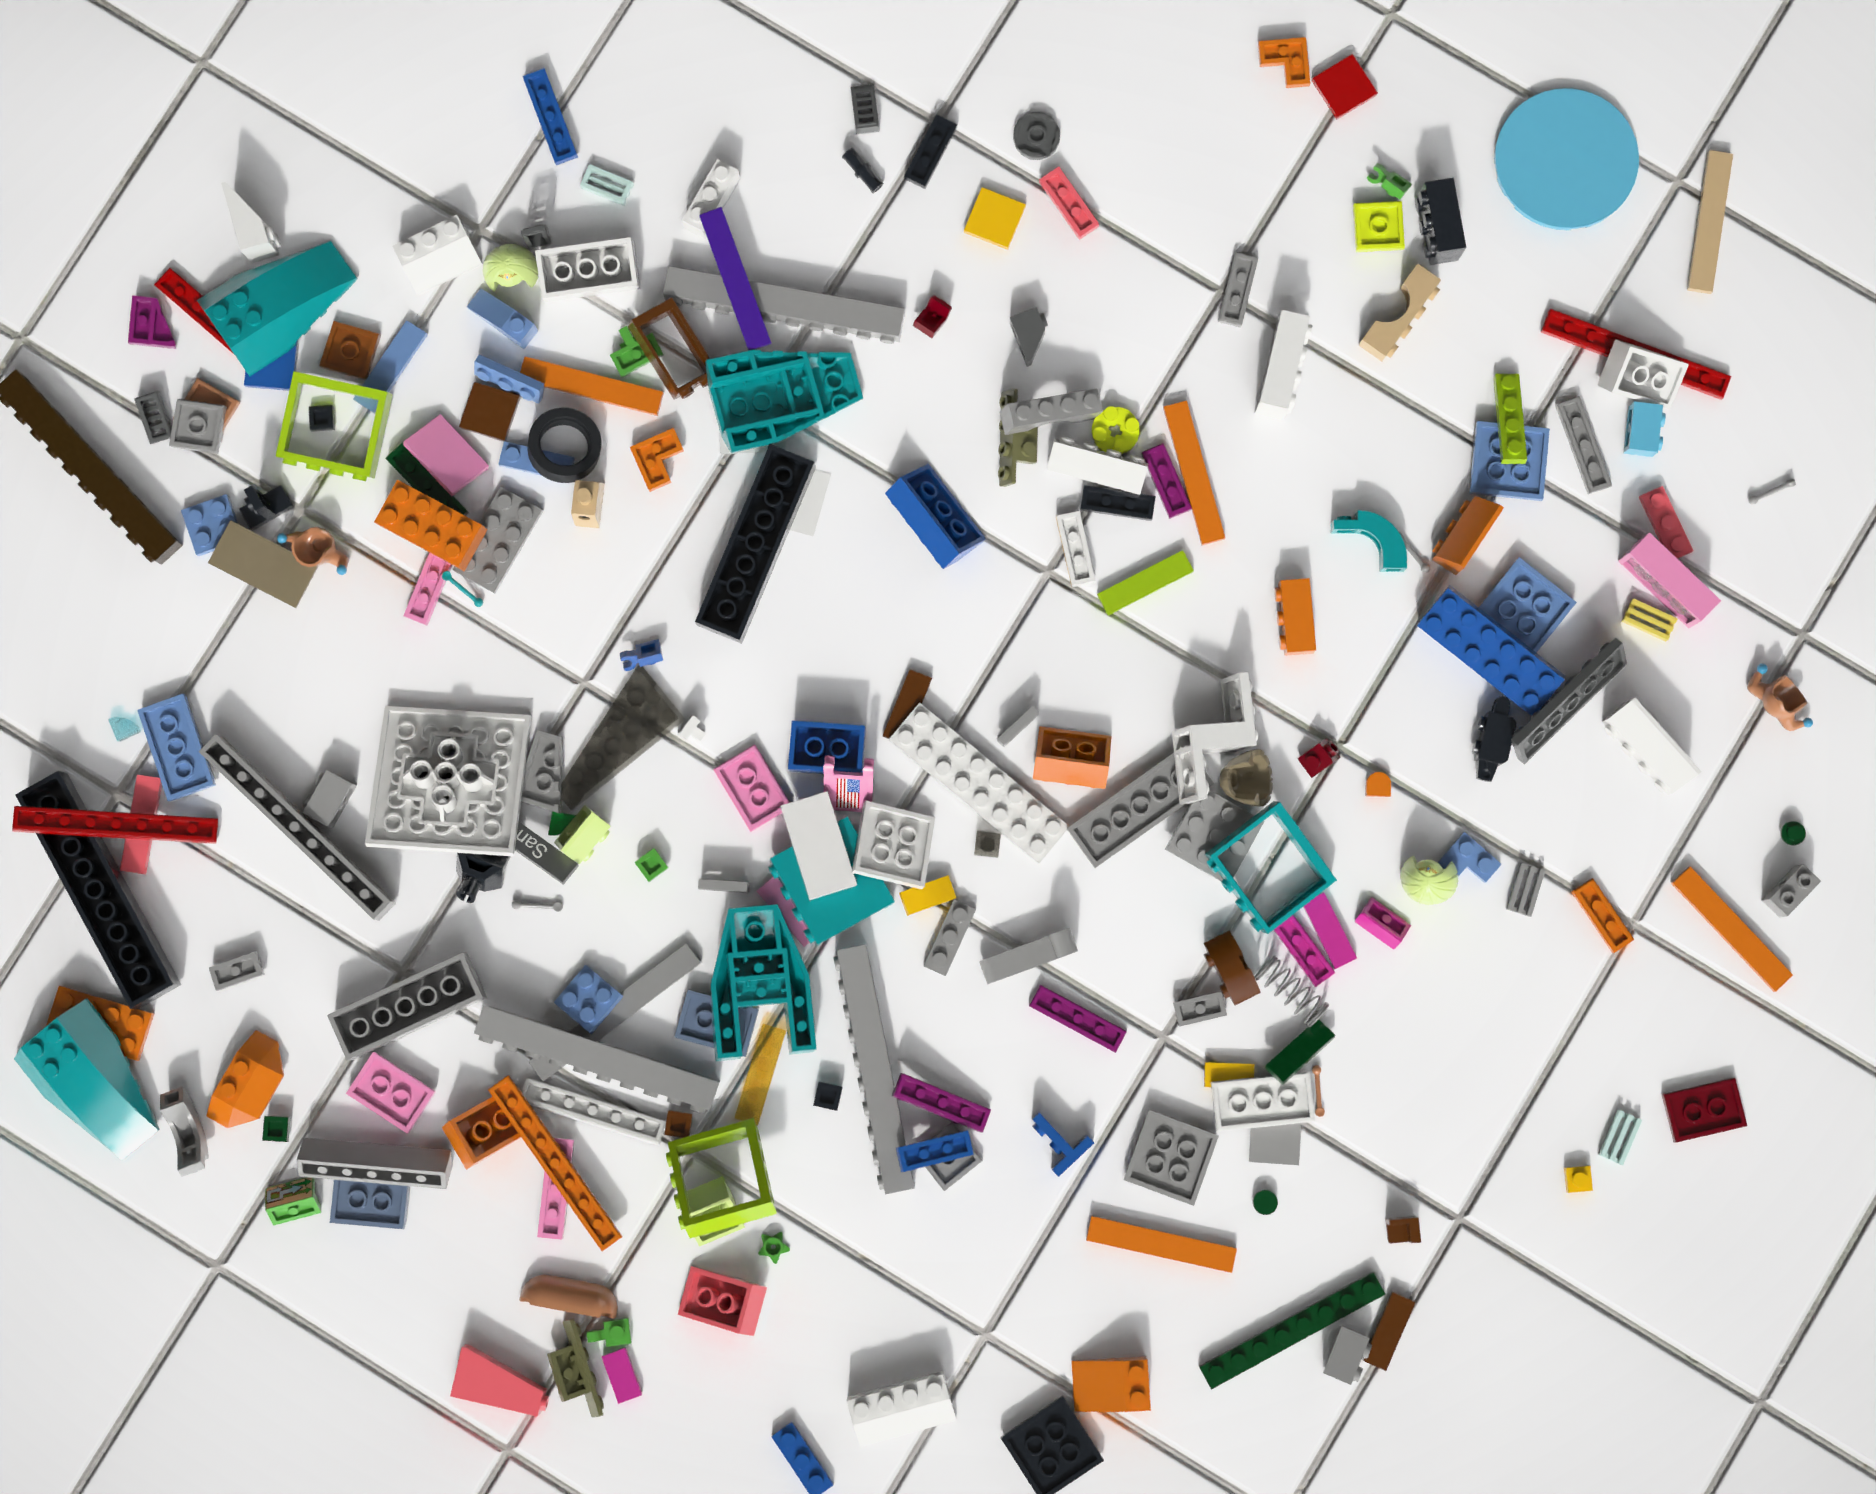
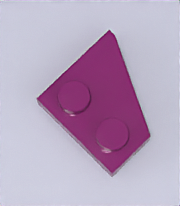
M132 295L128 333L129 345L176 349V343L157 298Z

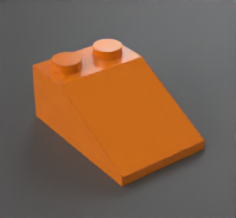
M493 1097L451 1119L441 1127L466 1170L521 1138Z
M1146 1356L1071 1361L1075 1412L1151 1411L1148 1359Z

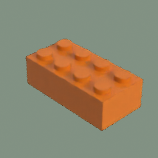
M399 480L396 481L374 521L380 527L464 572L488 530L480 523Z

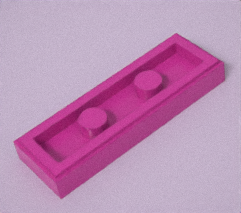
M1325 893L1319 894L1303 908L1333 968L1337 969L1357 959Z
M1294 915L1274 929V932L1314 987H1317L1336 973Z

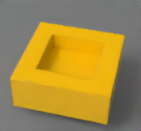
M1591 1166L1564 1167L1567 1193L1593 1191Z

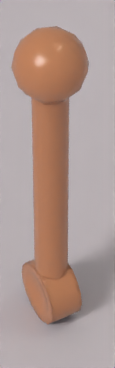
M1314 1065L1312 1072L1315 1075L1317 1101L1315 1115L1322 1117L1325 1114L1321 1102L1319 1076L1322 1069L1319 1065Z

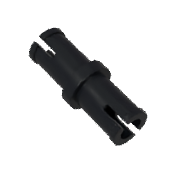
M854 147L842 155V158L855 172V177L857 179L860 178L872 194L884 185L871 170L872 166L869 162L865 163Z

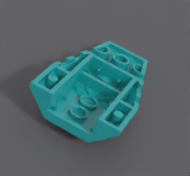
M329 241L239 273L197 301L249 376H252L289 352L296 345L295 342L311 329V325L319 317L322 318L334 301L337 302L358 279L333 243Z
M750 350L705 361L710 398L721 437L730 453L778 443L863 400L851 353H807V351L793 353Z
M87 998L58 1016L24 1044L17 1052L14 1060L46 1100L123 1160L160 1129L147 1100H144L139 1090L141 1087L137 1079H134L129 1066L131 1065L119 1047L121 1043L118 1037Z

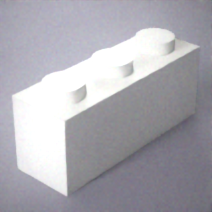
M719 159L715 161L682 219L685 229L706 240L707 236L699 215L719 207L724 208L740 180V175L736 168Z

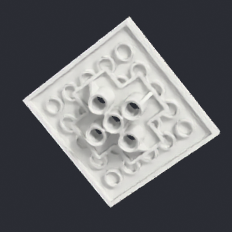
M385 706L365 845L367 847L514 856L531 716ZM450 750L456 751L452 756H445ZM422 772H428V774L423 778L417 777L421 775ZM447 773H453L451 778L446 780L441 779L445 777ZM471 775H477L475 780L466 781ZM444 796L450 797L449 800L445 803L438 802Z

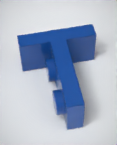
M1039 1112L1032 1118L1035 1122L1032 1127L1041 1137L1046 1134L1052 1140L1049 1145L1058 1155L1062 1152L1065 1154L1051 1168L1058 1177L1094 1144L1091 1138L1086 1135L1072 1148Z

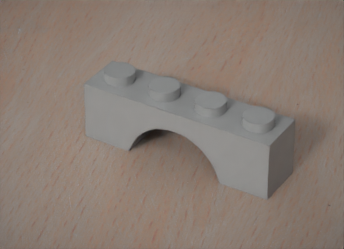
M1096 388L1009 403L999 413L1004 433L1008 435L1029 431L1035 427L1058 421L1076 423L1093 420L1103 412L1098 389Z

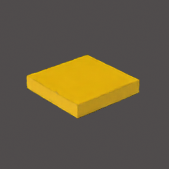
M982 187L965 226L964 233L1008 250L1026 204Z

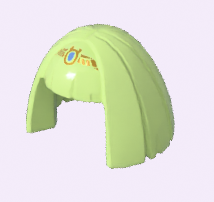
M517 244L500 245L494 248L484 260V280L493 292H496L499 284L511 287L519 284L522 280L532 288L538 279L536 258L523 246Z
M1411 856L1404 863L1400 874L1401 885L1405 893L1412 900L1425 905L1440 904L1447 901L1448 898L1454 895L1459 882L1458 871L1452 861L1443 869L1438 862L1433 860L1417 862L1415 856Z

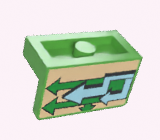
M305 1177L265 1189V1211L273 1226L321 1213V1204L315 1194L314 1178Z

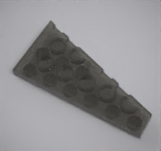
M638 664L562 782L561 799L571 811L575 810L686 720L643 666L640 667Z

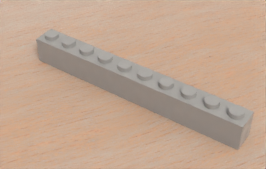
M668 266L663 290L665 300L672 297L677 306H682V303L691 305L692 308L697 310L711 308L715 309L717 313L726 315L729 312H734L720 275ZM749 281L765 322L776 323V320L784 321L786 325L791 327L806 325L814 331L828 329L833 330L834 334L846 336L847 333L856 334L857 338L870 340L873 337L880 339V342L886 344H894V341L900 342L905 318L904 308Z
M215 734L198 751L373 920L380 921L396 904L386 892L224 737Z
M867 945L837 950L838 956H833L836 971L841 970L842 980H839L838 984L840 994L846 995L847 1004L843 1005L845 1019L851 1020L852 1028L848 1029L850 1043H855L857 1050L856 1053H853L855 1068L860 1067L862 1077L857 1079L860 1092L865 1091L866 1101L862 1102L865 1117L870 1116L871 1126H867L869 1140H874L876 1150L872 1151L874 1165H879L881 1175H877L879 1190L884 1189L886 1195L915 1189L912 1170L901 1172L896 1147L905 1146L906 1140L898 1100L892 1097L895 1085Z
M483 1005L474 1034L479 1035L478 1040L493 1044L495 1040L503 1043L502 1048L516 1052L517 1048L526 1051V1056L538 1060L540 1056L550 1058V1064L563 1067L565 1063L574 1066L572 1071L587 1075V1072L590 1071L597 1074L596 1079L610 1083L611 1079L620 1081L619 1086L634 1090V1087L644 1089L643 1094L657 1098L658 1094L668 1097L667 1102L681 1106V1103L684 1102L691 1105V1110L703 1114L705 1109L711 1110L720 1083L719 1081L488 1005Z

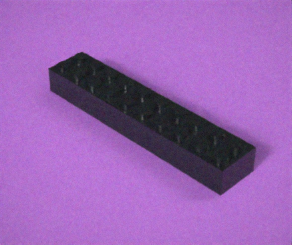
M56 771L15 794L21 806L87 810L68 773ZM36 833L129 1008L140 1009L182 985L103 838Z

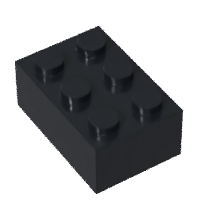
M1454 177L1425 182L1417 198H1415V208L1417 212H1420L1422 220L1419 221L1420 234L1425 236L1426 244L1423 245L1424 256L1429 258L1430 265L1458 261L1467 246Z

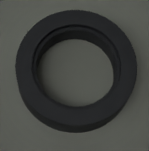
M561 407L551 409L535 420L529 432L527 451L532 466L540 475L557 483H572L575 480L585 478L594 470L599 460L602 440L597 425L589 416L573 408ZM566 425L579 430L588 443L586 456L578 463L568 466L558 465L550 461L544 455L540 443L543 435L549 429L555 426Z

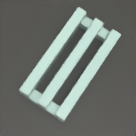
M589 164L580 184L582 189L625 206L630 190L634 186L632 181ZM591 173H595L599 176L617 182L626 187L625 189L619 188L610 183L592 177ZM588 181H589V182H592V183H594V184H597V185H599V186H602V187H604V188H607V189H609V190H611V191H614V192H616V193H619V194H621L622 196L619 197V196H617V195H615V194H612V193H610V192H607V191H605V190H602V189H600V188H597V187H595V186H593V185H590V184H588L587 182H588Z
M1617 1110L1598 1155L1617 1164L1624 1165L1642 1120L1624 1111ZM1623 1117L1625 1118L1611 1154H1608L1609 1146ZM1632 1121L1634 1123L1622 1148L1619 1158H1617V1153L1620 1149V1146L1628 1130V1127Z

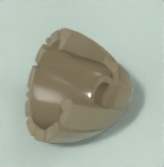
M1253 749L1246 751L1224 766L1220 773L1219 783L1226 795L1238 802L1251 806L1267 805L1266 803L1271 799L1270 794H1272L1273 783L1271 781L1273 778L1271 777L1272 769L1269 766L1270 761L1267 755H1264L1265 752L1263 750Z

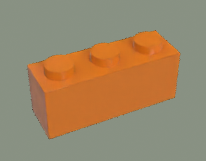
M1310 578L1280 580L1278 587L1274 589L1275 601L1280 603V611H1277V624L1282 626V635H1279L1280 650H1284V656L1313 654L1316 651Z

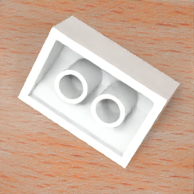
M458 215L392 245L417 295L482 265Z

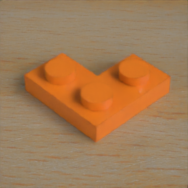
M1306 37L1258 41L1260 67L1283 65L1286 88L1310 86Z
M674 428L630 447L649 492L672 483L662 461L684 452Z

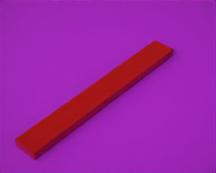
M1551 308L1541 329L1543 334L1605 357L1609 356L1616 339L1685 362L1689 365L1681 385L1720 400L1724 398L1732 377Z
M14 806L12 832L216 844L218 818Z

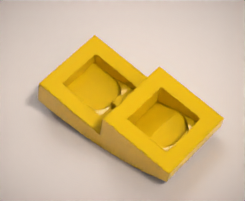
M949 875L925 883L923 889L913 887L899 893L907 916L957 898Z

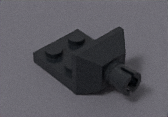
M457 853L456 872L462 883L456 893L457 897L464 901L468 895L467 903H473L479 890L487 892L502 888L504 869L511 856Z

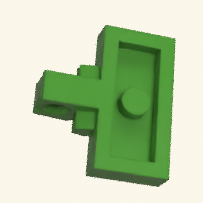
M627 326L618 330L624 341L619 344L621 349L610 354L621 377L650 363L635 337H632ZM653 333L646 335L659 358L664 356Z

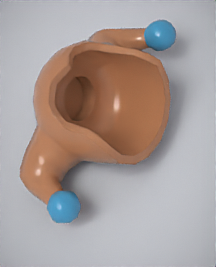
M311 527L303 532L295 531L287 535L284 533L278 534L277 540L279 543H292L293 556L301 565L313 567L330 563L337 566L336 572L339 575L346 574L349 558L336 549L335 540L326 529Z
M1764 663L1759 664L1757 671L1748 682V691L1762 700L1767 713L1777 718L1787 731L1811 727L1813 725L1811 718H1805L1803 721L1795 719V714L1808 704L1798 687L1786 675L1779 677L1771 684L1762 683V675L1767 672L1768 667Z

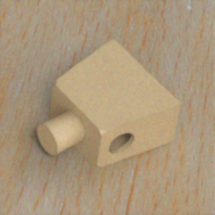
M575 480L571 509L575 526L600 528L605 483Z

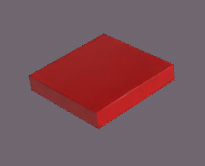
M1353 54L1316 75L1311 80L1336 120L1378 94Z

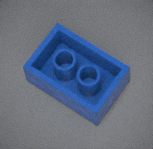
M792 720L788 762L789 772L824 774L825 756H834V771L863 773L865 725Z

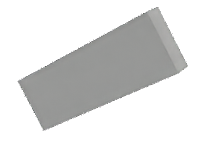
M1235 252L1218 319L1219 323L1242 327L1259 257Z

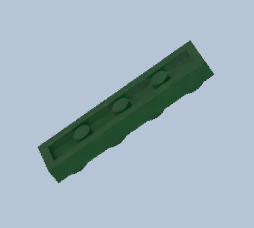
M403 442L385 458L412 488L465 516L469 513L408 451Z

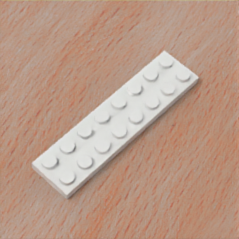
M921 703L915 707L889 739L893 745L1038 865L1067 831L1068 824Z

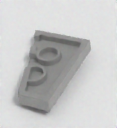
M537 730L526 761L521 802L561 814L562 738Z

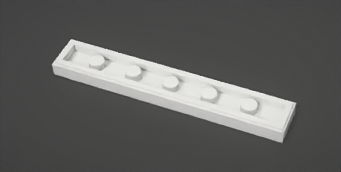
M526 1077L521 1090L531 1106L658 1146L666 1127V1120Z

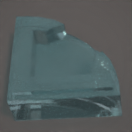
M121 717L108 719L118 742L142 732L139 726L129 719Z

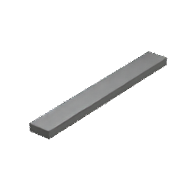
M687 943L623 990L620 994L624 997L592 1034L580 1024L569 1032L599 1041L700 965L701 961ZM540 1056L539 1060L533 1058L529 1061V1064L544 1082L563 1067L550 1064V1058Z

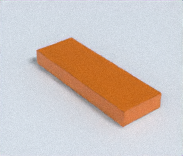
M1593 878L1571 891L1612 953L1617 952L1634 940Z

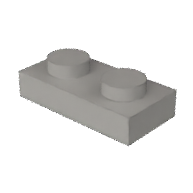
M257 951L209 967L216 991L265 975Z
M1221 991L1173 1003L1179 1027L1227 1016Z

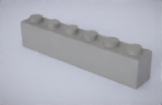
M303 1138L297 1157L299 1177L447 1189L452 1171L451 1150Z

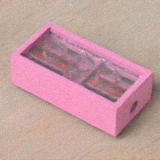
M1650 532L1638 540L1618 561L1687 628L1701 622L1721 602L1688 567L1683 565L1681 560L1679 561Z

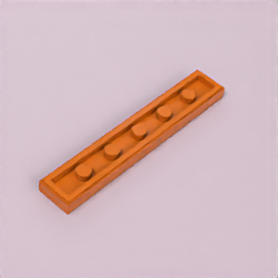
M524 356L520 373L544 383L545 388L658 416L664 396L663 391Z
M1187 400L1164 406L1163 411L1192 508L1201 546L1225 540V534Z
M1691 866L1671 883L1773 992H1776L1793 976L1784 964Z
M1095 1216L1090 1218L1086 1241L1229 1273L1233 1271L1237 1248Z

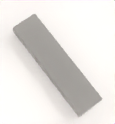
M1580 396L1557 403L1555 407L1587 494L1589 495L1612 487Z

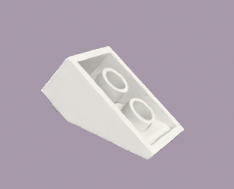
M226 181L221 182L240 251L251 263L279 256L278 247L281 246L277 233L273 232L271 226H267Z
M1615 339L1597 385L1612 393L1645 403L1663 405V408L1670 410L1689 364Z

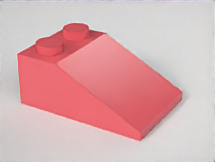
M691 1266L677 1315L734 1333L754 1336L767 1287Z

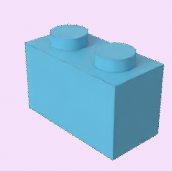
M1634 401L1628 407L1623 454L1653 457L1658 451H1661L1663 436H1660L1661 427H1664L1666 413H1662L1663 405Z

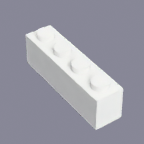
M1061 436L1060 440H1054L1046 470L1140 495L1148 468V463H1144V458L1133 455L1130 456V459L1121 456V452L1107 449V452L1099 451L1096 445L1084 443L1083 446L1074 444L1073 439Z

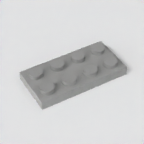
M500 486L479 522L488 530L465 572L455 566L452 570L496 594L544 511Z

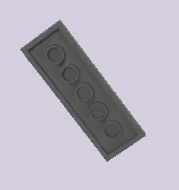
M1615 637L1610 643H1605L1601 647L1599 654L1593 660L1589 659L1576 676L1570 677L1565 683L1564 688L1559 693L1553 694L1541 711L1537 710L1524 727H1520L1515 731L1511 741L1517 759L1525 765L1627 665L1621 641Z

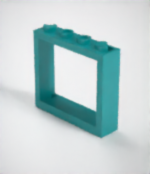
M1278 801L1271 802L1205 853L1209 859L1206 862L1214 873L1218 872L1223 879L1221 881L1222 886L1228 893L1233 892L1237 900H1235V903L1243 913L1247 911L1252 919L1249 922L1257 932L1261 930V932L1269 934L1337 881L1284 806ZM1273 815L1318 879L1264 920L1218 856L1269 816Z

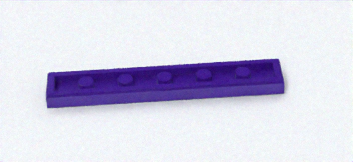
M722 207L700 214V220L748 351L757 350L772 344Z

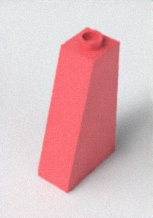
M465 1344L462 1346L450 1397L537 1417L542 1411H546L549 1396H546L547 1388L471 1345Z

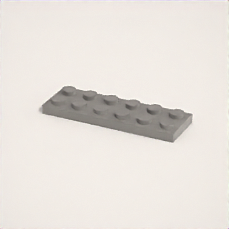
M1174 753L1067 828V831L1094 869L1185 805L1179 803ZM1205 771V778L1208 781L1209 787H1211L1215 783Z

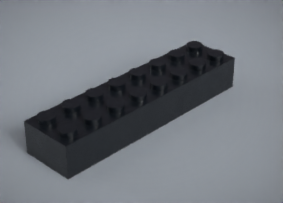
M769 444L696 617L695 623L698 627L740 644L743 643L816 469L814 461Z

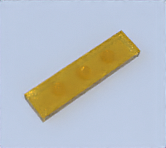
M762 1024L734 1119L744 1121L754 1118L756 1125H759L787 1030Z

